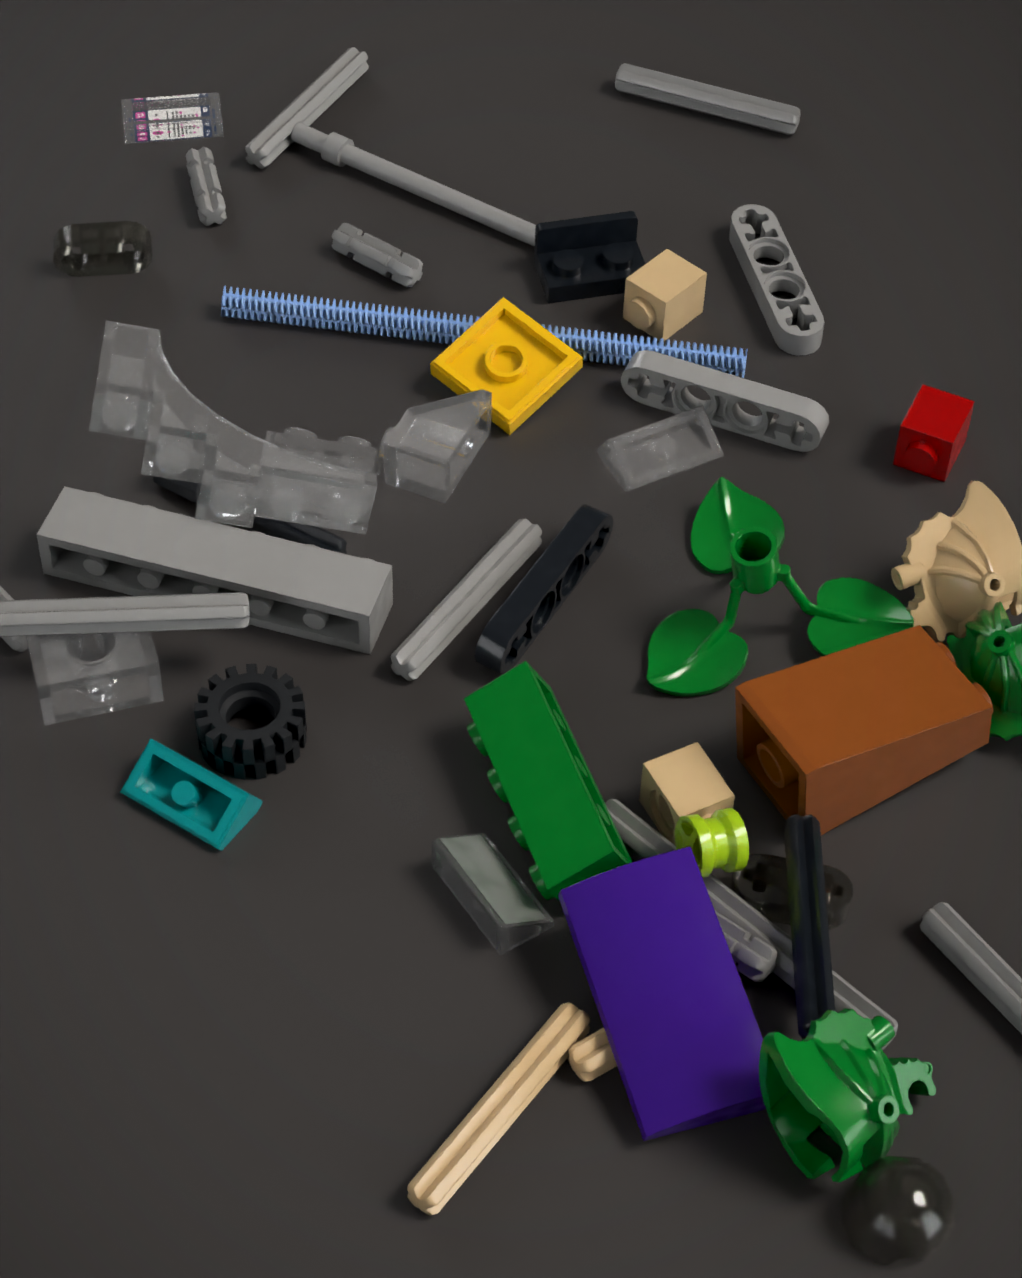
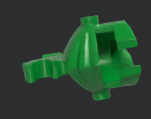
M1000 601L995 603L992 610L983 609L978 612L976 621L967 622L965 624L967 631L963 638L949 635L947 643L958 669L971 683L976 682L980 684L992 701L993 714L989 738L999 737L1008 741L1013 737L1022 736V623L1012 626Z
M845 1008L838 1013L833 1010H827L821 1018L811 1021L809 1033L803 1040L797 1041L786 1037L780 1032H770L762 1041L759 1057L761 1095L772 1126L782 1145L796 1166L808 1179H815L835 1167L830 1156L819 1151L806 1139L818 1126L843 1151L839 1170L831 1176L832 1182L840 1183L863 1171L862 1164L873 1171L877 1168L882 1158L886 1157L900 1128L897 1120L900 1114L912 1115L913 1107L908 1098V1091L912 1095L934 1096L936 1094V1087L932 1080L933 1066L930 1062L906 1057H890L888 1059L882 1048L895 1036V1031L891 1023L882 1016H874L872 1019L861 1017L854 1009Z

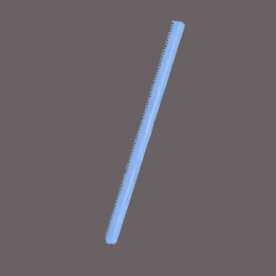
M226 285L224 286L221 300V317L251 319L252 321L258 320L259 322L264 320L267 323L309 326L310 328L316 327L317 329L322 327L325 330H334L335 328L336 331L341 330L343 332H346L348 329L349 333L355 332L357 334L361 331L362 334L373 335L374 332L375 336L380 334L382 337L386 336L387 333V337L399 338L400 335L401 339L406 337L408 340H411L413 336L415 341L418 339L425 341L426 338L427 342L432 340L433 343H437L439 339L440 344L445 342L448 345L451 344V341L453 343L474 324L472 315L469 316V320L466 322V314L463 315L462 321H460L459 314L453 320V313H450L449 319H447L446 312L443 313L441 319L440 311H437L436 318H434L433 310H431L429 317H427V310H424L423 316H421L420 309L414 315V308H411L410 315H408L407 307L404 308V312L401 314V307L399 306L397 313H394V306L388 312V305H385L384 312L381 311V304H379L377 311H375V303H372L371 310H368V303L362 309V302H359L358 308H355V301H353L350 308L349 300H346L345 307H342V299H340L338 306H336V299H333L332 305H329V298H327L326 304H323V297L320 298L319 304H317L316 296H314L313 303H310V296H307V300L304 302L303 295H301L300 301H297V294L294 295L292 301L290 293H288L287 300H284V292H282L281 298L278 299V292H275L274 298H271V291L265 297V290H262L261 297H259L258 289H256L255 295L252 296V289H249V293L246 295L245 288H243L242 294H239V287H237L234 294L232 286H230L229 293H226ZM551 325L547 327L550 333L578 354L583 355L584 361H588L589 358L590 362H594L596 357V362L600 363L603 357L604 364H607L609 360V363L613 365L616 359L617 365H621L622 362L623 366H627L628 361H630L635 353L649 350L734 375L735 372V376L740 377L741 373L742 378L745 375L748 349L745 350L743 355V348H739L737 354V348L733 347L730 354L729 346L725 348L723 353L722 345L719 346L717 352L716 345H713L710 351V344H706L704 350L703 343H700L697 350L696 342H693L690 349L689 341L686 342L684 348L683 341H680L677 347V340H673L672 346H670V339H667L664 346L663 338H660L657 345L656 337L653 338L652 344H650V337L648 336L645 343L643 336H640L639 342H637V335L633 336L631 342L630 334H627L624 341L623 333L620 334L619 340H617V333L615 332L611 339L610 332H607L606 338H604V331H601L598 338L597 330H594L591 337L590 329L587 330L586 336H584V329H581L578 335L577 328H574L573 334H571V327H568L565 334L564 326L561 327L560 333H558L557 325H555L553 332L551 331Z

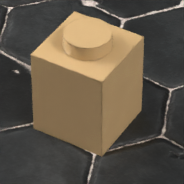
M665 249L626 278L623 318L636 328L643 330L652 337H656L657 340H660V338H663L664 341L703 312L707 272L669 249Z

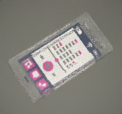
M219 93L121 100L125 144L224 137Z

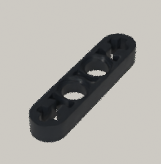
M587 504L582 505L575 512L483 629L476 646V662L501 674L514 668L604 551L613 528V517L610 514Z

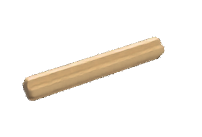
M569 1002L561 1004L410 1181L407 1187V1198L415 1207L430 1216L440 1212L569 1057L568 1050L570 1046L584 1039L589 1033L590 1017L585 1011L578 1009L573 1003Z

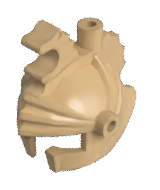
M971 481L967 486L965 498L954 515L948 517L941 512H937L932 518L920 521L917 530L907 537L906 550L901 556L904 564L891 569L892 580L898 590L914 586L915 597L912 601H908L907 610L914 619L913 627L923 626L934 641L943 642L947 633L957 638H963L967 631L965 624L970 621H976L978 612L983 609L990 611L995 603L1000 601L1005 611L1010 608L1012 615L1017 616L1022 613V544L1015 524L1004 505L992 490L980 481Z

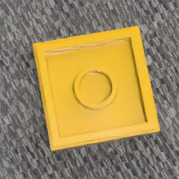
M503 297L430 363V371L435 378L503 431L511 435L583 368V357Z

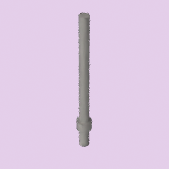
M297 123L292 130V141L321 153L322 159L338 167L349 165L535 247L536 225L355 147L352 139L336 132L328 135L302 123Z

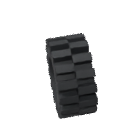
M246 664L247 673L238 674L236 666L225 669L226 680L223 681L215 674L208 679L209 689L201 687L197 694L198 703H194V715L199 750L202 749L205 761L208 764L215 761L216 771L224 775L230 767H234V777L237 779L245 780L247 770H255L256 780L267 778L266 767L272 766L276 774L286 770L285 758L295 763L300 757V747L305 748L307 727L303 692L299 685L294 687L293 678L287 673L278 679L277 668L267 665L264 674L257 673V664ZM247 713L265 714L274 719L270 724L254 730H242L228 724L235 717Z

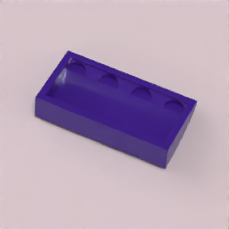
M691 846L622 865L560 890L558 897L643 1141L765 1110L766 1107L761 1095L759 1082V1057L763 1037Z

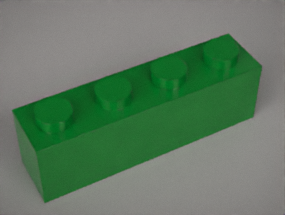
M527 661L522 662L464 698L473 722L467 725L468 733L478 750L485 757L489 755L493 768L487 771L488 779L500 799L504 803L509 802L514 815L507 819L508 825L520 846L525 851L530 850L536 864L529 867V873L535 886L547 901L555 897L560 902L558 897L560 890L597 874L632 863L551 687Z

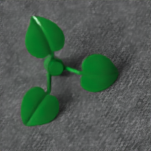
M720 477L700 504L693 522L690 541L695 560L705 570L713 574H726L733 571V579L730 581L731 592L725 617L719 624L713 614L701 609L680 610L667 616L657 626L649 642L646 680L655 690L682 697L707 695L731 684L743 671L749 655L745 640L737 634L729 632L736 621L741 594L744 591L751 594L765 593L778 581L783 582L805 614L814 616L808 625L807 634L811 646L821 656L912 628L914 626V619L907 608L893 595L870 582L851 577L826 581L818 590L817 605L811 603L792 577L790 566L780 564L778 552L785 539V527L778 512L765 501L739 489L726 478Z

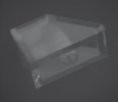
M481 389L408 408L396 427L390 426L385 431L381 440L379 455L380 458L384 459L385 483L446 503L491 433L492 392Z

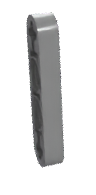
M747 204L738 207L731 215L729 240L775 343L788 354L799 356L814 353L822 343L825 324L824 317L776 215L765 206L757 204ZM755 233L760 234V238L755 239ZM759 258H770L780 263L777 265H765L758 263L756 260ZM785 291L792 293L796 297L793 299H780L774 297L771 293ZM797 318L796 325H792V319Z
M643 350L635 353L620 379L625 393L641 404L794 451L808 452L817 448L829 424V415L825 408L810 398L655 351ZM673 382L676 384L674 388L671 387ZM687 386H697L705 390L711 400H700L694 397L688 391ZM745 401L755 405L760 409L762 415L753 416L744 412L739 407L738 402ZM774 414L779 415L777 420L773 419ZM799 422L803 423L804 427L800 426Z

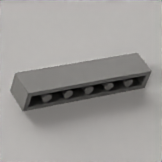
M64 486L36 534L43 574L132 596L243 592L247 594L249 599V625L370 655L393 605L392 565L377 562L370 558H360L323 549L311 544H302L269 536L258 531H248L211 522L204 518H194L161 510L150 505H140L107 497L96 492H87Z

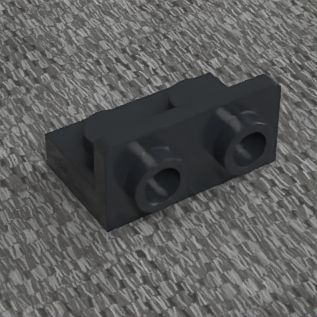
M634 211L544 222L535 226L534 265L548 304L625 293L626 278L645 265L636 241L638 219Z

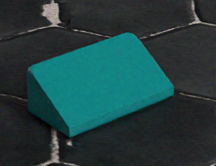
M151 738L120 793L221 851L253 818L263 803L261 799Z

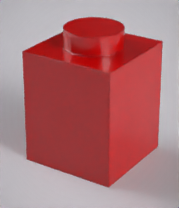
M922 384L900 425L893 465L945 482L966 441L975 401Z

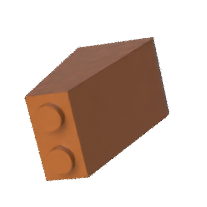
M918 625L745 681L736 686L737 759L786 820L794 814L802 817L811 814L820 822L821 835L989 743L993 704L985 689L976 682L971 683L958 669L948 647L942 642L935 643L928 633Z

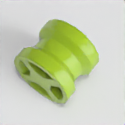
M733 808L719 809L710 818L705 819L698 814L685 815L678 819L675 827L676 850L691 846L702 878L708 877L713 869L721 868L724 872L731 873L742 871L747 866L749 859L748 834L744 822L736 810Z

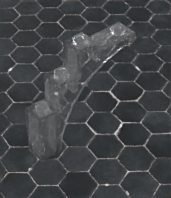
M106 320L89 431L145 440L141 474L197 483L195 519L252 528L254 518L261 517L366 535L377 490V474L331 465L288 451L248 433L219 416L191 394L173 373L162 351L159 329Z

